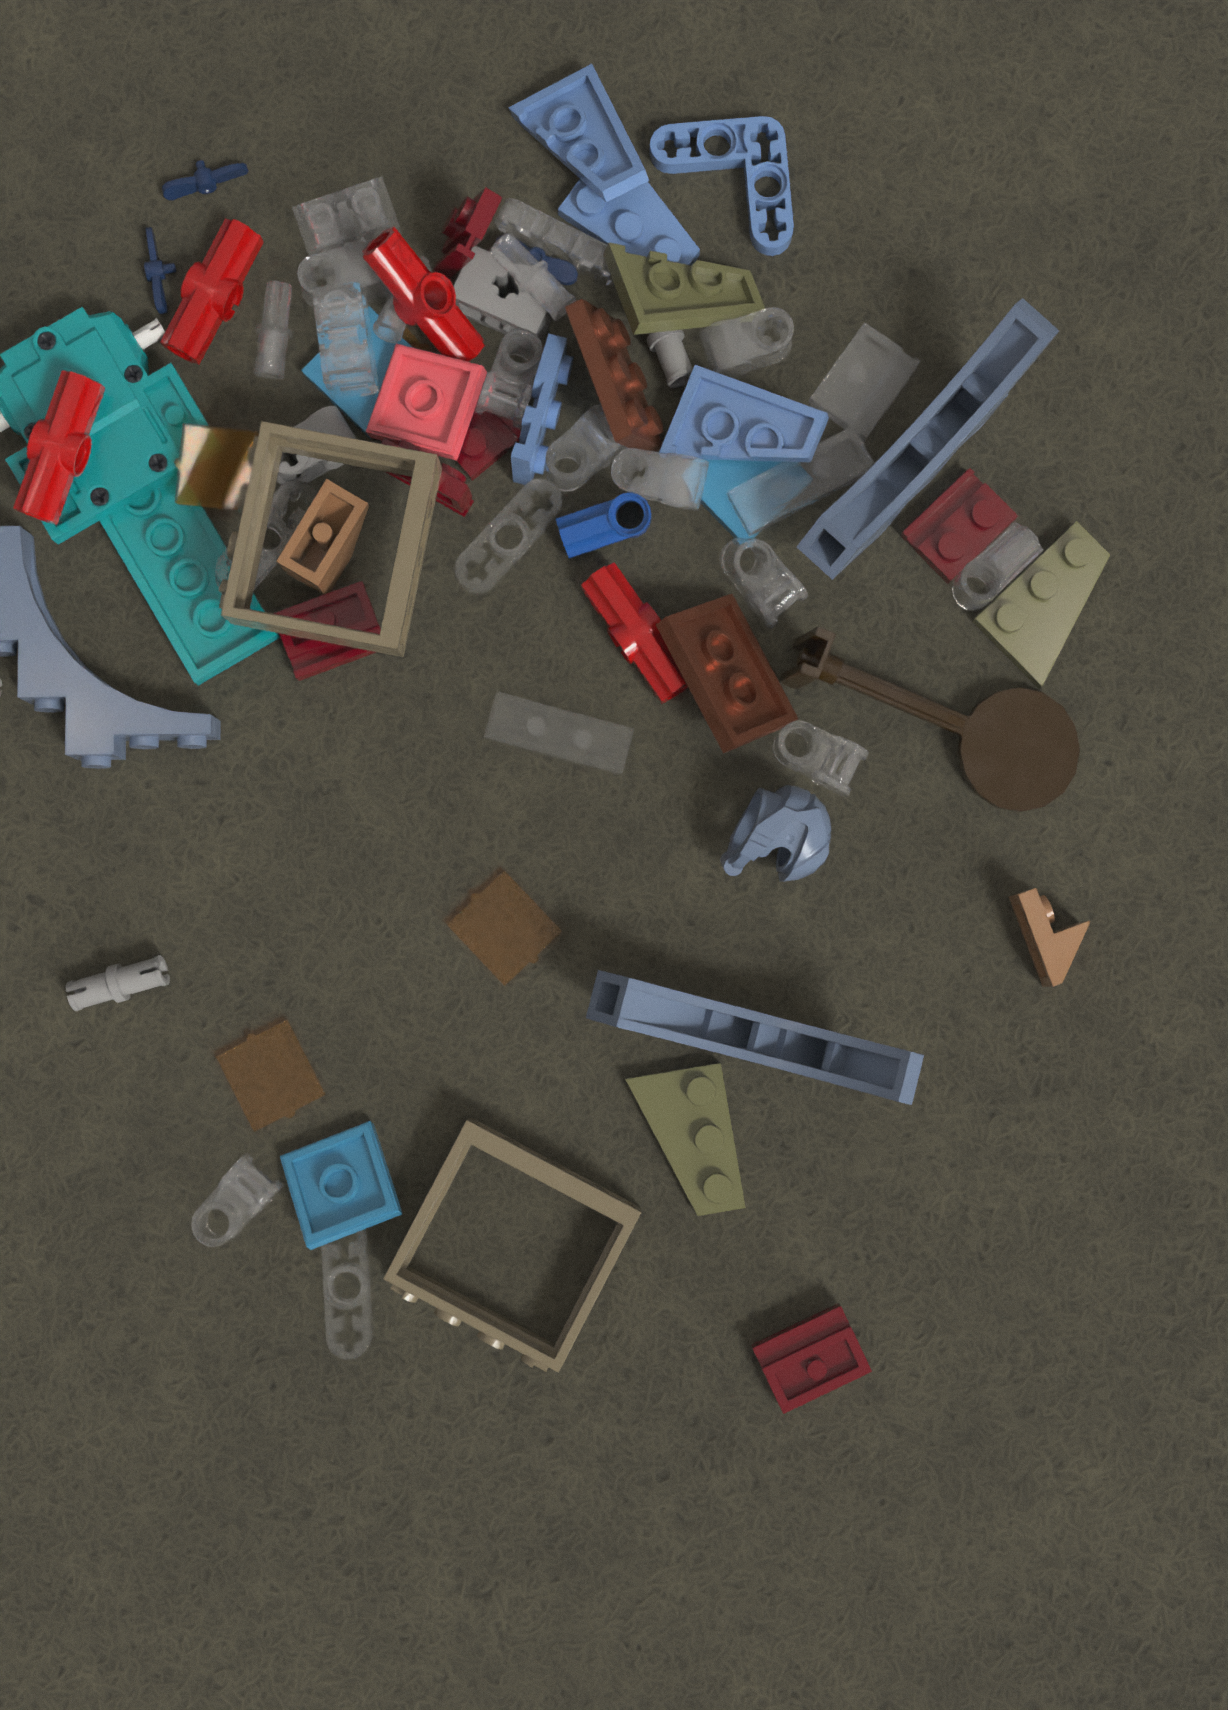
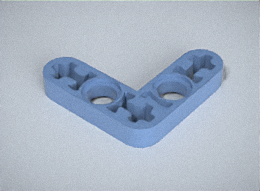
M759 116L675 123L661 126L653 133L650 140V159L656 169L663 173L675 174L744 168L752 245L758 252L769 256L781 254L788 248L793 235L794 223L784 129L777 120L771 117ZM761 132L766 133L767 139L771 140L768 152L769 162L760 163V144L754 142L757 140L758 133ZM715 135L722 136L729 142L730 149L724 155L713 156L705 150V141ZM691 137H697V157H691ZM673 140L675 147L680 148L677 149L676 157L668 158L666 151L662 150L665 147V141ZM765 176L772 177L778 181L781 190L773 197H763L755 190V182ZM775 209L776 230L784 231L779 232L776 241H769L768 234L760 232L765 231L767 222L766 211Z

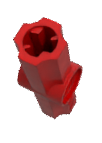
M225 218L203 262L198 261L194 263L183 280L181 287L182 301L160 343L164 348L190 363L200 365L222 321L227 322L233 317L235 313L232 310L233 305L239 306L244 291L243 281L264 243L262 237L249 226L235 219L229 220Z
M394 226L384 230L373 239L362 251L364 253L362 257L394 295L393 304L398 317L406 324L418 325L443 356L467 362L477 357L485 346L483 343L484 339L455 304L456 293L451 281L444 274L438 272L431 273Z
M61 371L45 419H40L36 422L28 440L27 457L30 462L13 507L15 510L47 523L58 524L74 476L78 477L82 474L89 460L92 439L89 434L104 396L105 387L102 384L72 371Z
M615 562L603 566L590 575L581 584V589L608 626L606 630L615 646H621L623 649L620 653L629 664L633 663L660 703L663 704L685 691L688 685L656 626L661 619L647 602L643 604Z

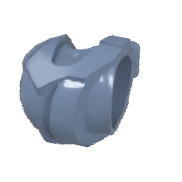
M785 785L775 793L758 788L730 837L727 852L723 853L720 858L724 871L730 876L739 875L743 867L750 860L754 861L757 857H766L773 849L779 847L776 859V871L778 872L779 882L799 880L813 874L825 863L829 854L831 822L825 805L815 794H811L810 791L797 786Z

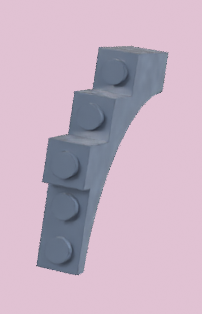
M1023 298L1019 300L914 423L843 496L819 517L797 545V548L833 580L887 529L906 504L931 482L958 448L984 425L1009 395V391L1058 334L1059 330Z
M0 526V657L16 656L18 648L17 697L30 704H34V711L63 712L64 704H66L65 755L81 760V767L104 769L111 768V760H126V741H129V747L134 749L159 748L160 740H177V747L200 749L207 747V740H220L221 721L211 714L171 711L136 701L113 689L88 669L64 640L47 608L37 575L34 536L21 526Z
M600 970L597 973L586 1019L747 1060L912 1105L924 1058V1055Z

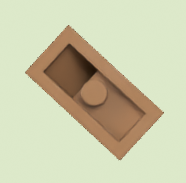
M1037 888L1009 896L1042 986L1054 987L1062 984L1090 921L1078 922L1053 932L1050 923L1055 922L1053 909L1045 895L1039 896Z

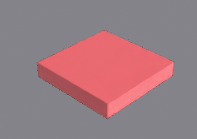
M396 343L366 433L370 438L381 441L386 438L396 445L399 444L400 440H405L423 452L437 454V456L457 461L487 375L486 369L482 365Z

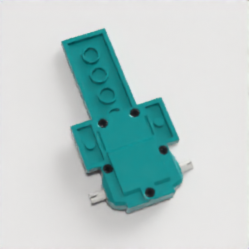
M81 307L50 326L39 328L34 335L0 354L5 363L0 369V432L11 427L28 444L30 434L36 422L40 419H45L62 370L81 374L105 387L104 396L89 434L92 439V446L87 465L80 476H74L58 524L41 522L51 539L57 544L64 542L94 523L101 522L192 680L199 686L281 638L275 632L231 624L221 616L222 609L219 608L222 594L218 590L223 579L228 580L232 561L228 560V548L183 472L223 448L172 363L149 375L147 361L149 358L144 349L161 340L165 334V330L157 318L133 332L127 323L125 324L119 316L111 311L89 315ZM27 447L5 459L20 486L30 462L27 457ZM253 592L250 609L265 612Z

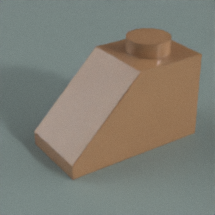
M326 479L276 562L286 574L320 594L330 593L352 557L369 504Z

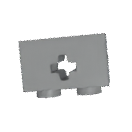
M477 246L473 247L471 251L476 253L473 260L461 269L454 284L456 293L455 304L466 318L538 349L561 301L560 283L556 282V278L551 273L540 267L531 266L530 269L514 263L507 253L497 248L489 247L486 251ZM510 288L516 289V294L509 293L505 299L500 298V293L507 294Z

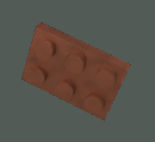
M582 298L566 306L565 309L615 442L646 456L660 451L662 441L659 434L663 432V424L655 408L647 404L643 390L647 388V382L639 365L636 362L632 363L626 347L631 345V340L625 325L619 318H613L603 308L598 309Z
M733 594L666 616L656 624L723 754L787 727L798 720L792 705Z

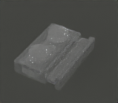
M864 322L812 394L808 404L815 409L826 412L832 421L845 430H851L859 436L858 439L865 442L918 368L921 361L916 357L912 359L902 352L903 348Z

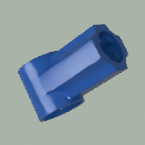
M632 492L623 493L615 499L556 518L562 542L569 559L629 538H637L647 531L652 520L651 509L647 501L639 494ZM626 503H635L644 511L642 523L634 529L623 528L617 522V512Z

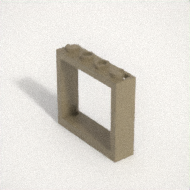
M261 421L258 437L255 436L253 447L249 446L248 464L252 465L249 483L242 484L238 495V512L242 513L239 531L231 533L228 543L227 556L228 560L232 561L228 580L223 579L218 590L222 594L219 608L222 609L221 616L234 625L404 657L442 472V466L437 454ZM282 452L412 477L380 634L250 609Z
M469 1117L383 1279L393 1284L390 1289L403 1295L402 1299L416 1303L419 1298L436 1307L433 1313L443 1321L454 1326H460L461 1322H464L479 1330L477 1337L488 1345L497 1349H503L507 1345L522 1353L520 1359L532 1368L536 1366L547 1372L548 1368H551L559 1373L641 1214V1207L478 1120ZM472 1145L617 1222L555 1343L409 1267Z

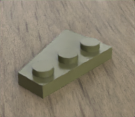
M608 243L603 253L633 335L760 321L766 311L750 270L696 260L693 265L667 261V254L649 251L646 257L626 253L625 245Z
M1076 521L972 622L1040 689L1048 677L1110 554Z
M721 1063L625 1078L697 1216L746 1208Z

